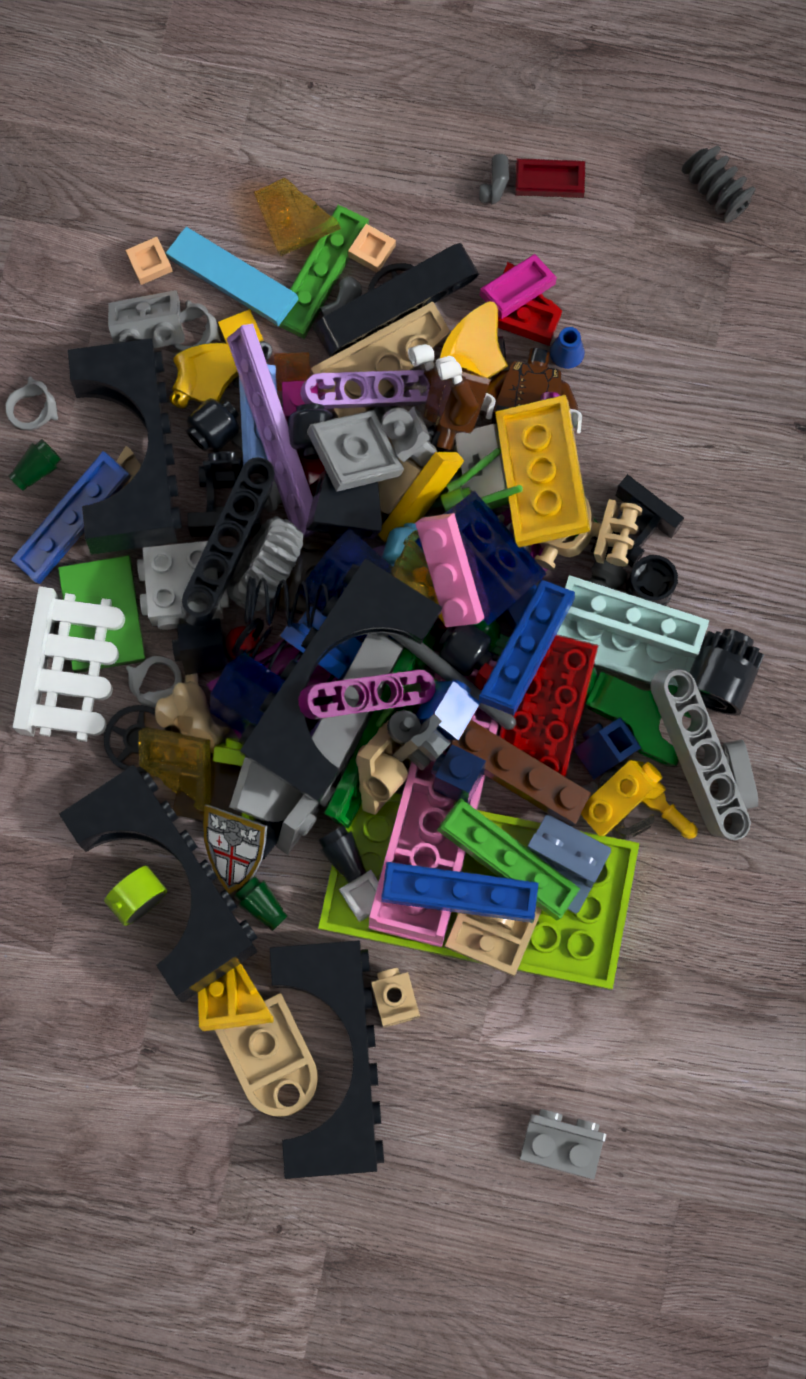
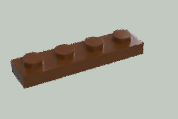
M473 720L469 721L459 740H450L451 743L445 749L446 752L449 751L453 744L486 760L485 776L569 826L577 823L591 794L589 791Z

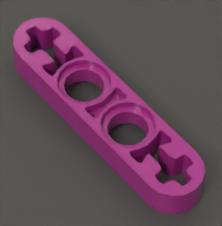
M413 670L319 683L307 686L301 691L299 707L306 717L322 719L423 704L430 701L434 696L435 682L430 673L425 670ZM382 681L387 683L391 690L390 699L386 703L381 701L377 693V688ZM420 683L421 691L403 693V685ZM349 686L355 688L359 695L358 703L355 707L349 706L344 698L345 691ZM332 696L333 703L314 706L313 698Z

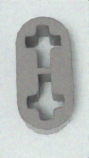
M741 739L723 743V752L746 809L758 807V794L745 742Z

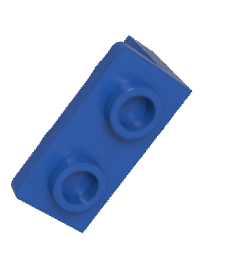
M318 609L315 611L312 627L319 630L326 619ZM306 612L298 623H292L290 628L286 626L280 635L302 653L306 649L301 647V644L310 631L307 628ZM356 637L344 641L332 649L320 661L319 665L336 678L343 679L363 642Z

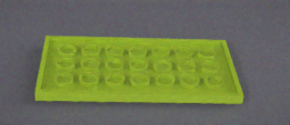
M394 793L376 815L363 811L361 803L351 826L348 829L346 828L348 833L352 831L364 868L367 872L371 870L378 882L401 802V794ZM477 810L526 848L541 825L539 822ZM580 831L610 847L611 853L577 914L566 910L562 918L556 921L546 912L541 911L517 971L612 990L640 843ZM466 853L461 872L498 877ZM332 865L319 922V930L480 963L445 948V944L458 916L457 912H451L442 947L369 929V917L358 922L339 891L340 888L348 883Z

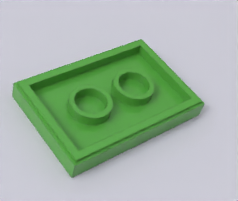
M130 556L58 567L63 600L65 593L74 594L76 602L101 605L102 598L111 599V606L119 608L125 616L123 627L118 630H107L105 641L111 642L116 646L119 651V658L112 665H101L100 669L143 662L146 657ZM71 625L69 636L94 640L96 628ZM71 660L74 673L89 671L90 663Z

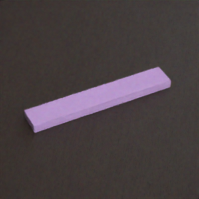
M253 323L242 325L227 338V342L266 456L274 467V479L288 520L303 533V538L316 532L306 530L313 497L297 450L293 449L290 445L288 424Z

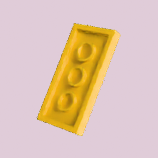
M566 395L495 411L507 488L522 485L523 487L521 492L509 496L517 546L524 547L590 532L572 419Z

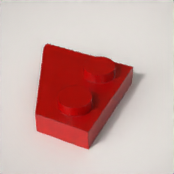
M507 262L503 274L515 266ZM540 294L503 319L498 317V328L550 346L561 319L562 310L552 300Z

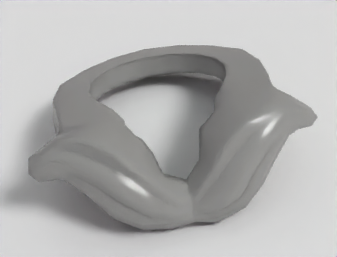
M187 300L186 309L180 312L181 324L200 318L203 315L206 316L208 321L201 340L193 346H184L180 343L173 344L172 346L178 351L182 352L194 346L210 344L213 340H221L216 319L208 312L204 305Z
M31 376L28 377L27 385L11 393L6 401V414L9 421L21 430L32 431L40 428L50 419L58 420L55 398L48 392L47 386L43 382L34 380ZM44 393L47 400L35 421L23 423L15 418L13 413L14 406L20 399Z
M152 656L136 667L129 665L126 667L129 688L144 706L155 708L159 699L167 698L173 693L174 686L177 683H182L181 671L178 665L171 659L162 656ZM164 664L173 671L175 681L170 688L156 692L149 691L145 694L140 693L139 688L150 666Z

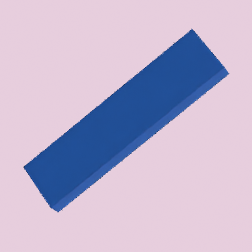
M102 451L12 557L11 561L34 582L41 584L84 533L82 506L100 502L116 494L132 475L109 454Z
M541 579L479 695L480 703L514 716L575 600L574 591Z
M387 862L381 902L533 923L539 883Z

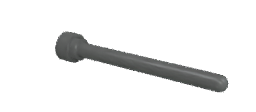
M389 634L444 680L452 681L455 679L466 684L471 689L470 694L479 701L481 690L424 643L420 645L403 636ZM482 703L478 706L503 728L511 730L515 727L516 719L512 715Z

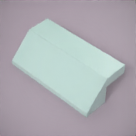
M569 575L565 588L575 592V600L557 634L599 645L594 666L651 684L654 675L662 670L681 669L690 672L695 657L699 654L709 620ZM672 677L668 685L678 687L677 681Z

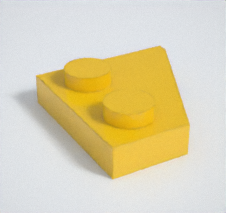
M239 964L198 992L199 1028L202 1031L274 1023L271 1012L242 964Z

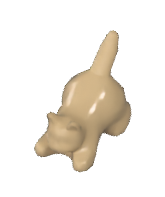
M190 674L185 675L186 682L177 683L174 686L171 695L157 701L155 718L157 723L163 728L176 726L179 729L185 757L190 762L197 763L201 759V750L214 753V747L222 743L223 737L230 731V728L215 724L209 711L207 697L198 685V675Z

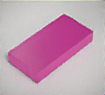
M533 254L480 288L479 295L486 303L489 301L494 302L498 308V317L503 319L554 286L557 277L536 254Z

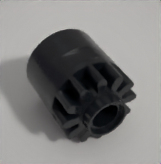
M724 629L722 633L716 631V633L708 631L705 635L699 654L695 657L689 673L696 682L706 708L731 716L741 714L764 658V654L759 652L760 649L753 646L754 641L749 636L732 629Z

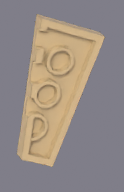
M431 302L313 366L310 371L314 375L318 373L412 370L414 366L409 360L408 349L426 344L434 350L449 336L450 330L434 302ZM380 380L378 384V390L382 396L394 387L388 380ZM347 381L345 383V394L351 399H359L361 388L358 383L354 381ZM335 386L331 389H321V391L326 393L335 392ZM371 407L333 408L332 410L337 418L367 412Z

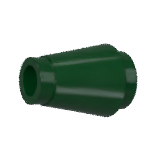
M41 439L36 444L32 442L8 476L24 491L27 487H30L58 468L56 464L62 459Z
M256 876L252 877L234 895L239 902L238 907L267 926L271 931L279 926L288 916L283 911L284 909L265 880L261 882Z

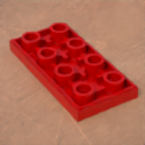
M556 634L513 716L516 719L515 727L511 730L501 727L499 737L566 777L599 645Z

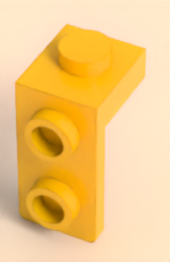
M629 760L587 800L581 815L599 836H605L643 799H657L666 790L665 786L660 782L663 777L650 762L644 763Z

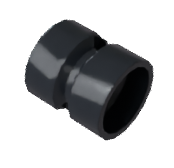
M648 555L641 558L634 565L626 585V594L667 606L678 584V573L675 565L669 559L660 555Z

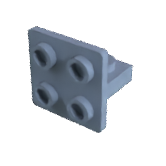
M551 815L544 817L536 834L534 833L527 846V849L580 888L567 909L577 914L608 859L611 848Z

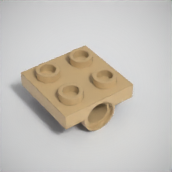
M388 721L378 729L376 735L366 745L360 748L356 757L363 811L373 815L379 812L406 781L411 765V760L408 757L401 762L392 756L404 744L397 743L390 737L387 730Z
M536 906L533 923L458 913L445 948L515 977L542 909Z

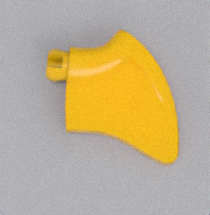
M489 301L466 315L447 337L440 358L453 356L461 367L470 369L487 378L508 367L498 344L497 305Z
M225 343L202 344L188 348L175 355L173 362L177 367L178 374L172 387L173 393L169 397L170 403L178 408H185L189 400L203 403L207 399L212 398L220 401L227 386L239 375L229 345Z

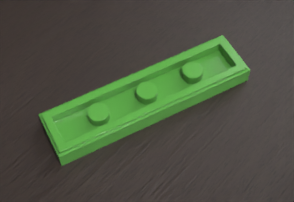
M338 205L290 288L291 291L297 294L299 300L278 327L305 339L320 312V307L324 305L350 259L348 257V250L365 224L369 225V219L343 206Z
M461 798L455 802L437 828L438 832L498 877L539 883L536 906L556 921L562 918L580 890L578 886Z

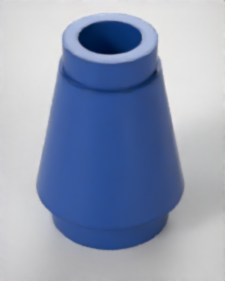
M574 327L564 328L550 347L552 361L557 366L565 369L578 366L585 355L580 332Z

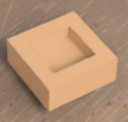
M365 224L348 250V257L377 273L395 248L396 240Z
M158 237L125 250L140 285L173 272Z

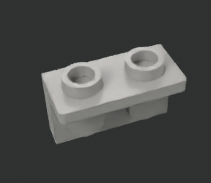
M177 290L109 303L108 327L113 343L150 338L153 340L154 348L183 343L185 335L180 321V300Z
M544 1109L540 1110L539 1116L531 1114L519 1160L594 1180L602 1145L607 1135L598 1132L600 1125L577 1119L576 1126L561 1122L562 1114Z

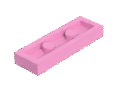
M455 514L421 518L415 524L439 605L443 607L441 612L445 626L478 624L484 619V615Z

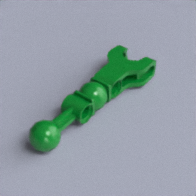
M483 612L484 619L478 624L473 625L491 637L492 644L489 651L497 656H501L510 637L501 634L500 626L496 619ZM594 667L584 707L613 722L621 717L641 746L637 750L640 755L668 767L677 766L679 759L673 745L661 736L659 724L662 717L651 690L639 689L602 671L599 675ZM668 685L671 695H674L678 687ZM689 712L684 713L683 716L691 718Z

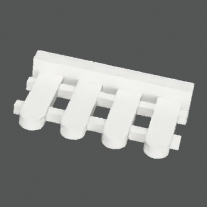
M39 586L12 727L20 735L34 737L35 729L40 728L39 734L41 736L50 737L51 730L77 733L76 739L78 741L87 742L88 735L98 736L105 731L106 720L97 712H92L94 700H106L113 692V687L109 680L99 677L100 666L112 665L119 658V651L116 646L111 642L105 641L107 630H118L125 623L123 612L119 608L111 606V599L102 598L101 605L76 602L74 594L65 593L64 600H61L53 588ZM55 622L60 623L58 635L53 634ZM78 625L96 628L94 640L70 637V626ZM49 657L53 658L51 670L47 669ZM64 659L90 663L88 675L63 672ZM42 692L47 693L45 705H40ZM58 695L84 698L82 710L56 707Z

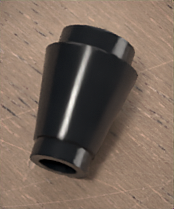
M344 825L318 840L322 846V849H320L322 854L345 878L347 883L352 882L367 872L352 831L348 833Z

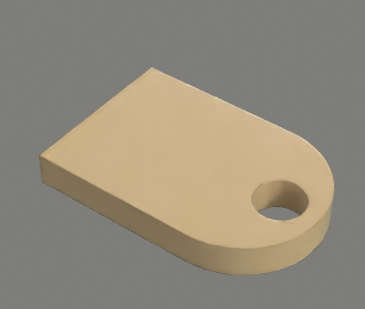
M279 993L264 1001L273 1016L274 1023L218 1029L215 1031L251 1104L265 1114L285 1117L298 1113L311 1102L318 1087V1070L282 993ZM286 1084L295 1085L300 1093L298 1102L290 1107L283 1106L278 1099L280 1088Z

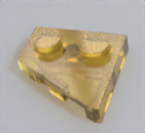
M282 178L254 192L280 256L341 229L336 218L326 213L315 201L300 192L286 178Z

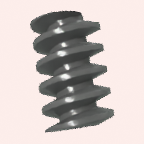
M718 145L711 149H701L684 163L681 171L684 174H689V181L692 184H698L697 190L702 195L707 194L706 201L710 205L716 204L715 211L719 215H724V222H732L747 209L756 188L752 186L746 190L742 189L747 181L745 176L734 180L733 177L737 173L738 168L737 166L727 170L724 168L730 160L727 155L718 160L716 159L721 150Z

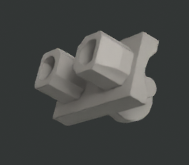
M415 407L409 410V412L403 408H393L385 413L381 422L382 428L387 437L391 438L396 456L403 462L411 457L421 467L425 466L437 450L430 443L432 437L426 428L421 413Z

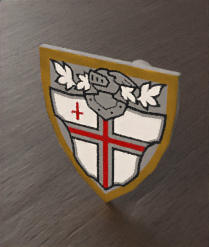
M206 804L204 805L203 828L208 858L219 881L230 894L244 886L256 873L263 859L267 826L261 824V820L252 821Z

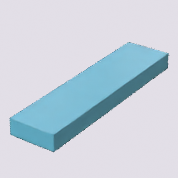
M188 227L183 229L166 252L168 259L277 326L281 324L299 300L295 292Z

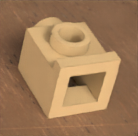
M393 968L377 973L378 980L371 983L383 1028L420 1018L408 972L400 974L399 968ZM394 988L398 989L402 994L401 999L395 1003L390 1002L387 998L388 991Z

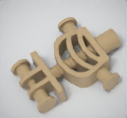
M585 497L590 532L579 534L576 538V535L540 543L543 551L540 556L537 555L534 561L543 568L554 570L556 566L554 560L557 554L565 557L579 555L589 544L592 536H596L598 539L594 556L598 563L604 564L609 546L613 547L612 553L607 555L606 561L616 566H627V550L632 549L634 541L628 535L637 533L638 526L635 524L637 516L641 515L642 508L632 503H622L620 510L623 513L621 519H617L619 510L615 500L609 499L602 523H597L594 521L590 503ZM612 532H619L620 535L612 534Z

